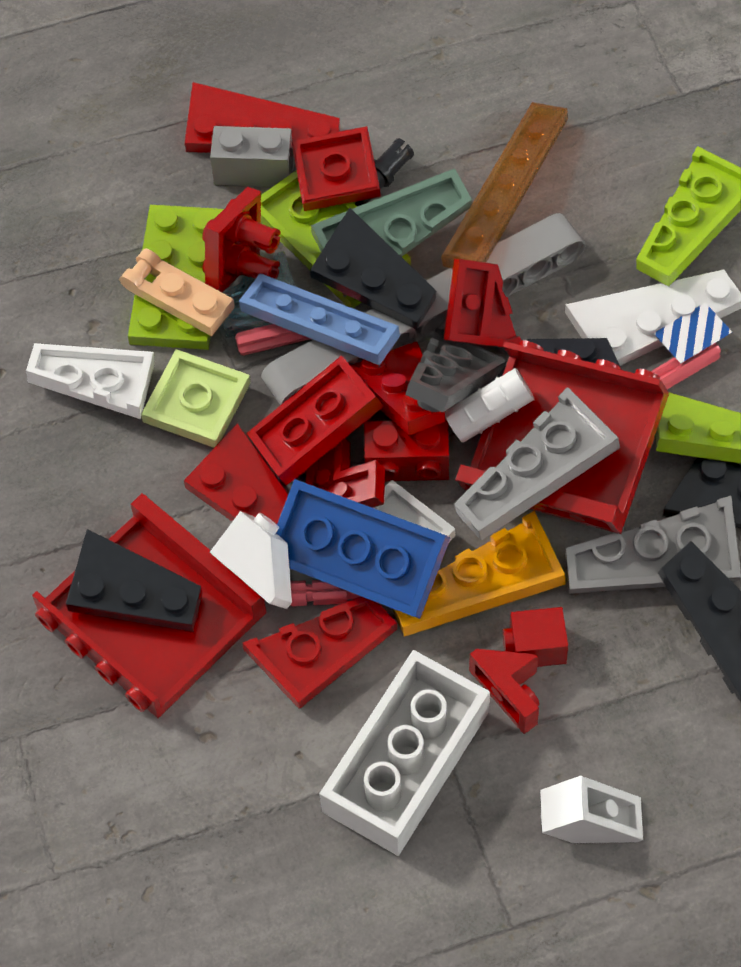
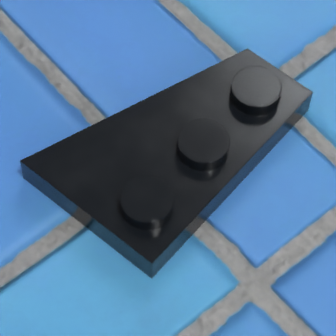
M351 208L348 209L310 269L312 278L416 330L436 299L437 291Z
M87 529L66 606L69 612L193 632L203 593L200 585Z

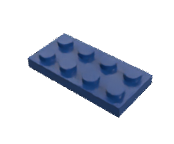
M296 479L293 481L277 525L279 529L276 532L277 535L288 543L290 569L419 619L451 539L447 535Z

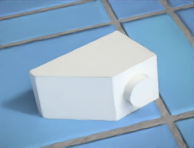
M240 511L210 553L269 604L288 609L292 603L288 543L276 534L279 526L267 516L258 513L254 517Z
M578 776L540 790L542 833L571 843H624L643 840L641 797L583 776Z

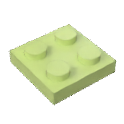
M176 349L142 412V420L146 424L215 448L222 440L251 383L250 375Z

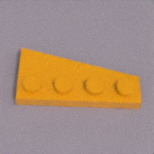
M534 510L522 517L521 524L508 531L506 528L499 530L490 536V541L474 551H471L469 548L455 556L453 563L438 570L420 619L393 609V612L405 637L565 585V573Z

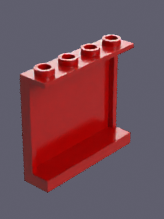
M522 340L519 345L505 341L503 348L508 353L509 359L503 375L516 368L530 388L535 400L520 408L518 412H513L503 418L500 423H495L485 429L481 434L470 467L460 464L455 480L467 491L489 467L496 468L507 456L506 450L516 440L521 442L534 428L533 422L544 411L549 413L559 402L558 396L568 387L619 438L620 448L531 507L530 510L621 534L669 396V392L660 376L645 369H636L635 373L620 370L621 367L603 359H598L596 363L583 361L579 355L567 350H558L557 354L543 351L544 349L540 345L530 341Z
M141 493L130 504L133 517L108 540L201 586L203 594L193 632L69 612L66 602L75 571L46 598L38 591L32 597L38 610L35 616L48 631L54 632L57 629L66 637L64 640L66 645L76 656L81 659L88 656L97 664L94 667L95 670L108 684L114 685L117 682L127 691L125 693L126 698L137 710L143 713L147 709L155 717L159 718L267 612L265 600L213 556L209 548L146 495Z

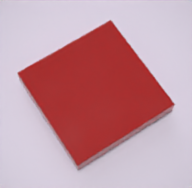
M367 126L291 141L304 211L381 197Z

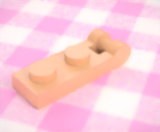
M143 249L136 257L137 264L133 269H126L119 278L121 284L130 292L210 336H213L235 308L233 298L166 263L149 249ZM149 273L157 277L152 283L145 280Z

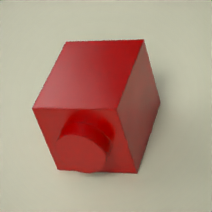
M563 607L510 612V628L502 629L504 651L537 655V667L567 663L568 640Z

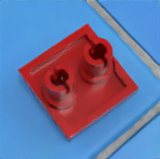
M247 187L235 199H231L226 208L214 219L209 220L204 227L202 239L205 242V260L202 270L205 273V284L222 293L240 275L254 279L260 273L277 279L279 275V261L260 255V249L268 254L274 253L279 246L281 238L278 237L281 234L279 229L261 224V191Z

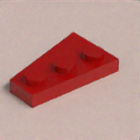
M360 596L322 611L319 617L296 626L294 623L279 628L278 633L260 640L256 637L243 642L242 645L243 650L300 709L397 630V622L379 603Z

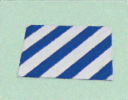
M703 303L696 307L692 314L681 316L653 334L681 364L731 334L732 331L706 303Z

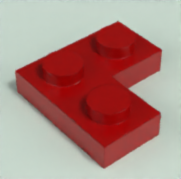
M346 438L306 470V483L371 508L384 504L385 467L374 460L350 468L351 442Z

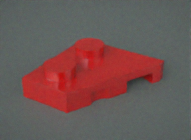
M454 259L444 340L503 347L505 341L519 345L521 338L515 334L510 314L513 312L509 299L503 292V280L498 264Z

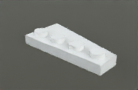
M719 270L675 280L669 287L660 283L569 303L565 306V314L581 338H607L621 366L663 346L653 333L681 316L692 314L695 308L703 303H706L719 318L741 309V292L725 270Z

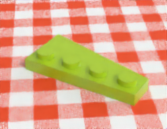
M697 146L692 155V162L689 168L683 171L673 197H669L664 207L662 218L659 222L655 223L636 258V269L669 287L741 211V167Z
M669 392L656 431V451L741 463V413Z

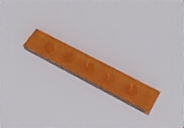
M531 103L442 254L443 267L453 269L454 259L487 262L568 120L567 108Z

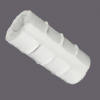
M514 368L503 376L496 377L493 382L485 387L478 388V391L447 409L445 417L456 436L464 443L475 435L482 434L485 429L493 424L500 423L503 418L513 412H518L520 408L535 399L524 378Z

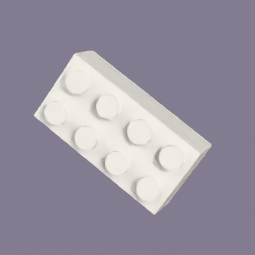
M413 650L319 793L322 813L399 856L489 713L490 691Z

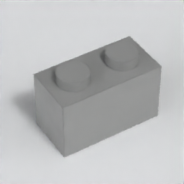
M214 126L210 154L214 185L273 187L292 173L294 154L291 143V129Z

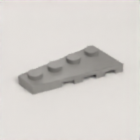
M568 387L558 396L559 402L549 413L544 411L533 422L534 428L521 442L516 440L506 450L507 456L496 468L489 467L454 504L458 516L481 541L620 448L619 438Z
M731 496L718 499L716 503L700 508L696 506L681 511L680 514L663 520H652L640 524L639 527L622 532L621 534L612 533L566 548L565 560L569 594L666 587L658 572L690 541L732 582H739L741 570Z

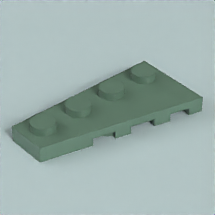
M454 168L352 210L402 257L470 209L472 199ZM346 212L311 225V233L321 252Z

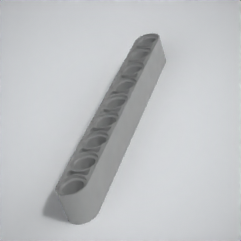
M556 213L466 260L498 264L503 280V292L508 297L575 261L584 252L586 244L565 216L561 213ZM453 267L426 280L437 291L436 299L417 330L374 308L365 312L399 326L400 337L391 350L415 341L419 344L433 337L436 328L445 330ZM312 340L269 363L264 368L261 378L279 405H281L341 355L349 365L361 362L363 359Z

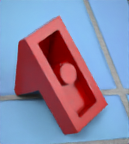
M475 649L470 653V673L483 688L490 691V696L520 731L526 734L538 725V706L540 703L535 693L527 685H520L537 672L538 656L527 653Z

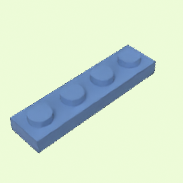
M261 273L239 300L241 312L377 365L381 364L400 337L398 325Z

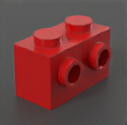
M447 419L441 424L410 436L393 421L364 422L365 463L376 460L385 467V481L449 480Z

